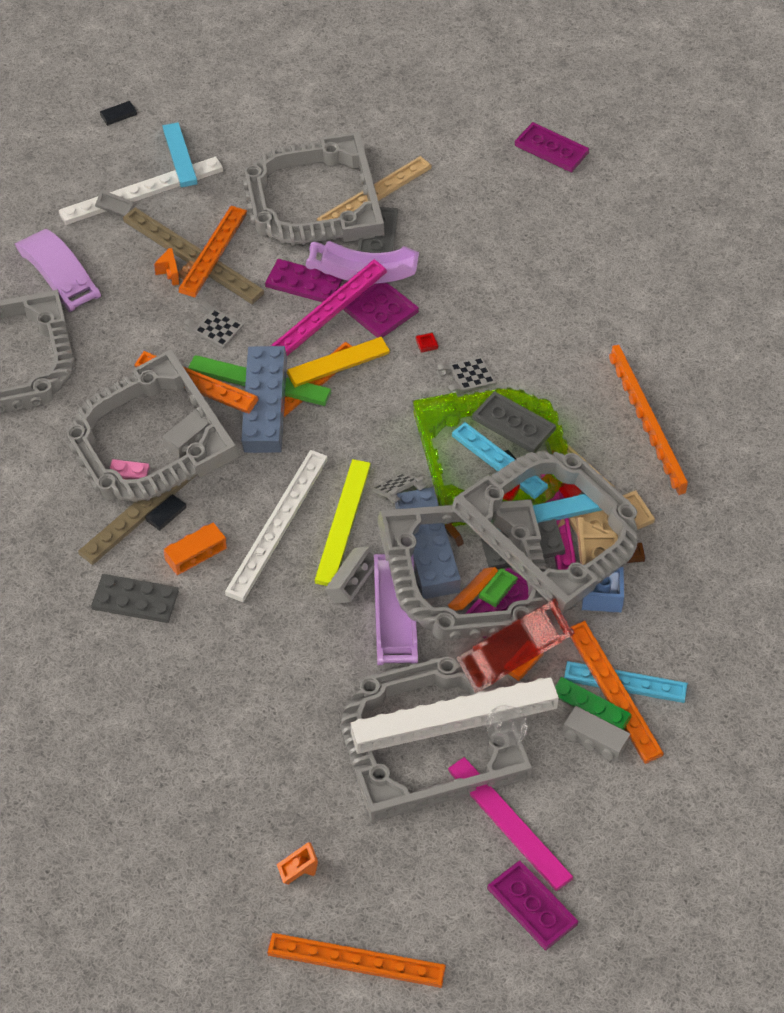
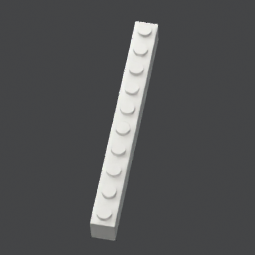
M551 677L539 678L528 683L521 682L514 686L499 687L488 692L481 691L474 695L459 696L448 701L441 700L434 704L419 705L408 710L401 709L390 714H379L368 719H357L351 722V735L356 752L360 754L557 709L559 697Z

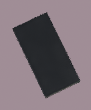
M130 101L100 111V116L107 126L137 115V110Z
M172 494L145 517L146 521L160 531L186 509V503Z

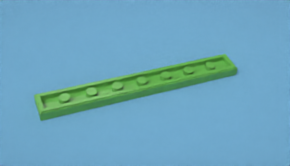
M197 355L193 357L188 369L214 379L245 386L246 367ZM286 378V397L322 406L326 405L331 394L330 388L310 383L294 387L290 378Z

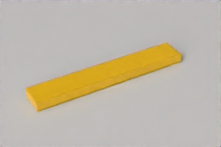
M378 337L290 368L286 373L294 387H298L389 354L390 350L383 338Z

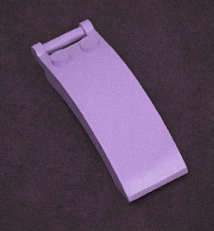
M44 229L15 243L21 256L35 266L51 289H58L60 302L65 305L69 312L74 311L76 307L94 298L98 299L101 297L100 291L95 287L72 251L58 236L48 229ZM88 289H89V291H90V293H88V294H86V295H84V296H82V297H80V298H78V299H76V300H74V301H70V300H69L70 298H72V297H74V296H76V295H78V294H80V293H82V292H84V291H86V290H88Z
M328 241L326 245L312 242L309 247L310 255L305 265L308 269L315 268L325 274L349 281L375 259L387 270V273L375 283H386L414 275L417 269L419 252L403 246L401 249L391 252L367 253L348 249L331 241ZM318 252L322 254L320 261L316 259Z
M375 554L374 586L377 665H383V663H418L416 621L411 620L400 607L396 598L389 562L386 561L385 554ZM412 555L411 561H412L413 570H414V558H413V555ZM388 654H411V655H388Z

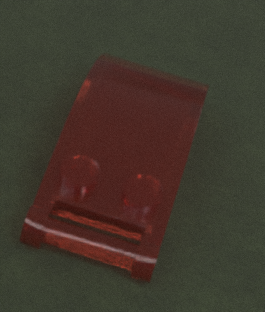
M556 598L497 630L456 657L475 693L488 688L516 668L575 634L573 628L570 629L557 604L559 602ZM548 609H551L563 631L562 634L558 635L546 613Z

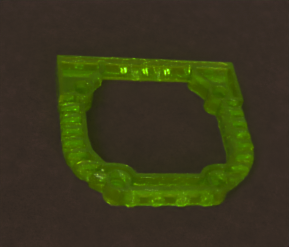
M507 387V389L496 388V390L491 391L488 389L481 393L477 391L474 394H463L460 397H457L456 393L413 400V414L439 506L453 505L455 497L465 490L452 484L444 485L441 476L443 474L442 464L437 462L439 460L438 450L433 448L431 438H436L444 427L457 426L461 418L472 416L495 391L555 424L556 430L545 441L547 451L552 455L554 452L566 455L568 454V443L562 437L563 428L562 425H558V413L553 410L551 402L544 398L538 399L533 394L531 396L522 389L514 390L511 387ZM546 474L541 480L548 484V489L536 499H533L520 489L513 501L531 500L532 505L546 503L555 497L563 482L558 480L553 474ZM451 522L454 527L467 524L463 522Z

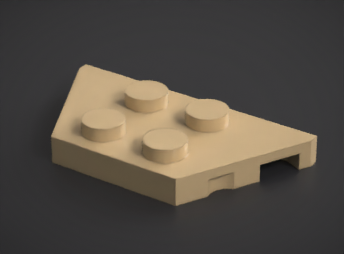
M582 517L576 519L580 563L586 565L615 544L618 537L615 532L605 530L597 524L593 525L586 522Z

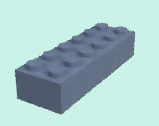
M285 346L248 347L245 391L256 395L259 400L249 414L243 412L241 442L244 452H282L287 371Z
M433 487L397 493L400 500L395 502L396 509L438 506ZM443 523L420 525L419 531L414 535L416 546L413 558L414 574L422 597L428 599L460 593L461 578L445 525Z

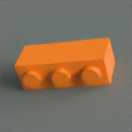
M214 522L205 525L200 530L186 535L176 543L168 545L164 549L165 561L176 575H179L227 549L226 537Z

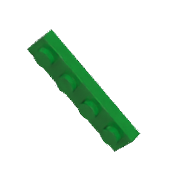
M563 677L560 678L555 686L559 700L572 707L577 706L622 730L625 729L632 717L631 713Z

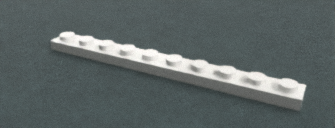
M216 156L192 164L197 180L223 172V167ZM176 170L110 193L135 202L179 187L180 183ZM95 197L60 209L59 214L65 225L106 211L95 207L98 198Z
M313 450L309 451L225 591L226 596L244 602L328 461L326 455Z

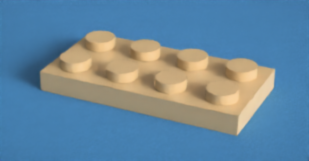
M636 490L623 495L637 510L635 518L637 530L654 523V516ZM603 510L569 518V523L576 534V519L578 517L584 518V521L593 525L597 524L605 530L614 532L608 524L609 516Z

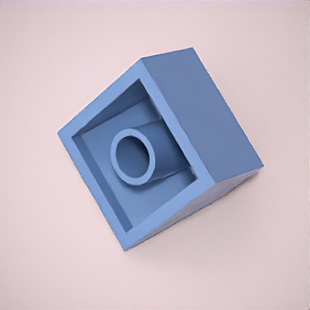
M620 567L601 583L597 584L595 589L582 599V610L622 612L624 601L623 567Z

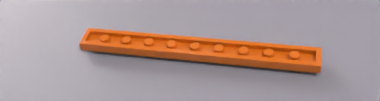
M620 345L612 346L611 354H609L610 362L615 365L618 378L621 377L623 389L628 391L630 403L635 406L636 415L638 418H641L643 429L645 432H648L650 443L656 448L657 458L662 460L664 464L665 474H669L671 478L672 488L676 489L678 495L685 494L688 481Z

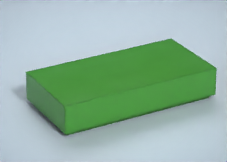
M501 568L480 592L479 598L496 607L517 582L518 577Z

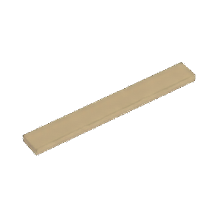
M420 156L376 182L374 188L378 201L431 169L432 165ZM363 191L318 217L317 221L339 218L340 214L344 211L354 212L364 202L368 201L367 195H364Z

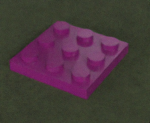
M387 282L375 283L343 309L377 338H383L419 313V307Z

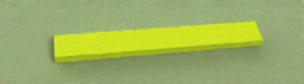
M354 459L351 461L317 570L315 584L327 586L340 568L371 467L370 462Z

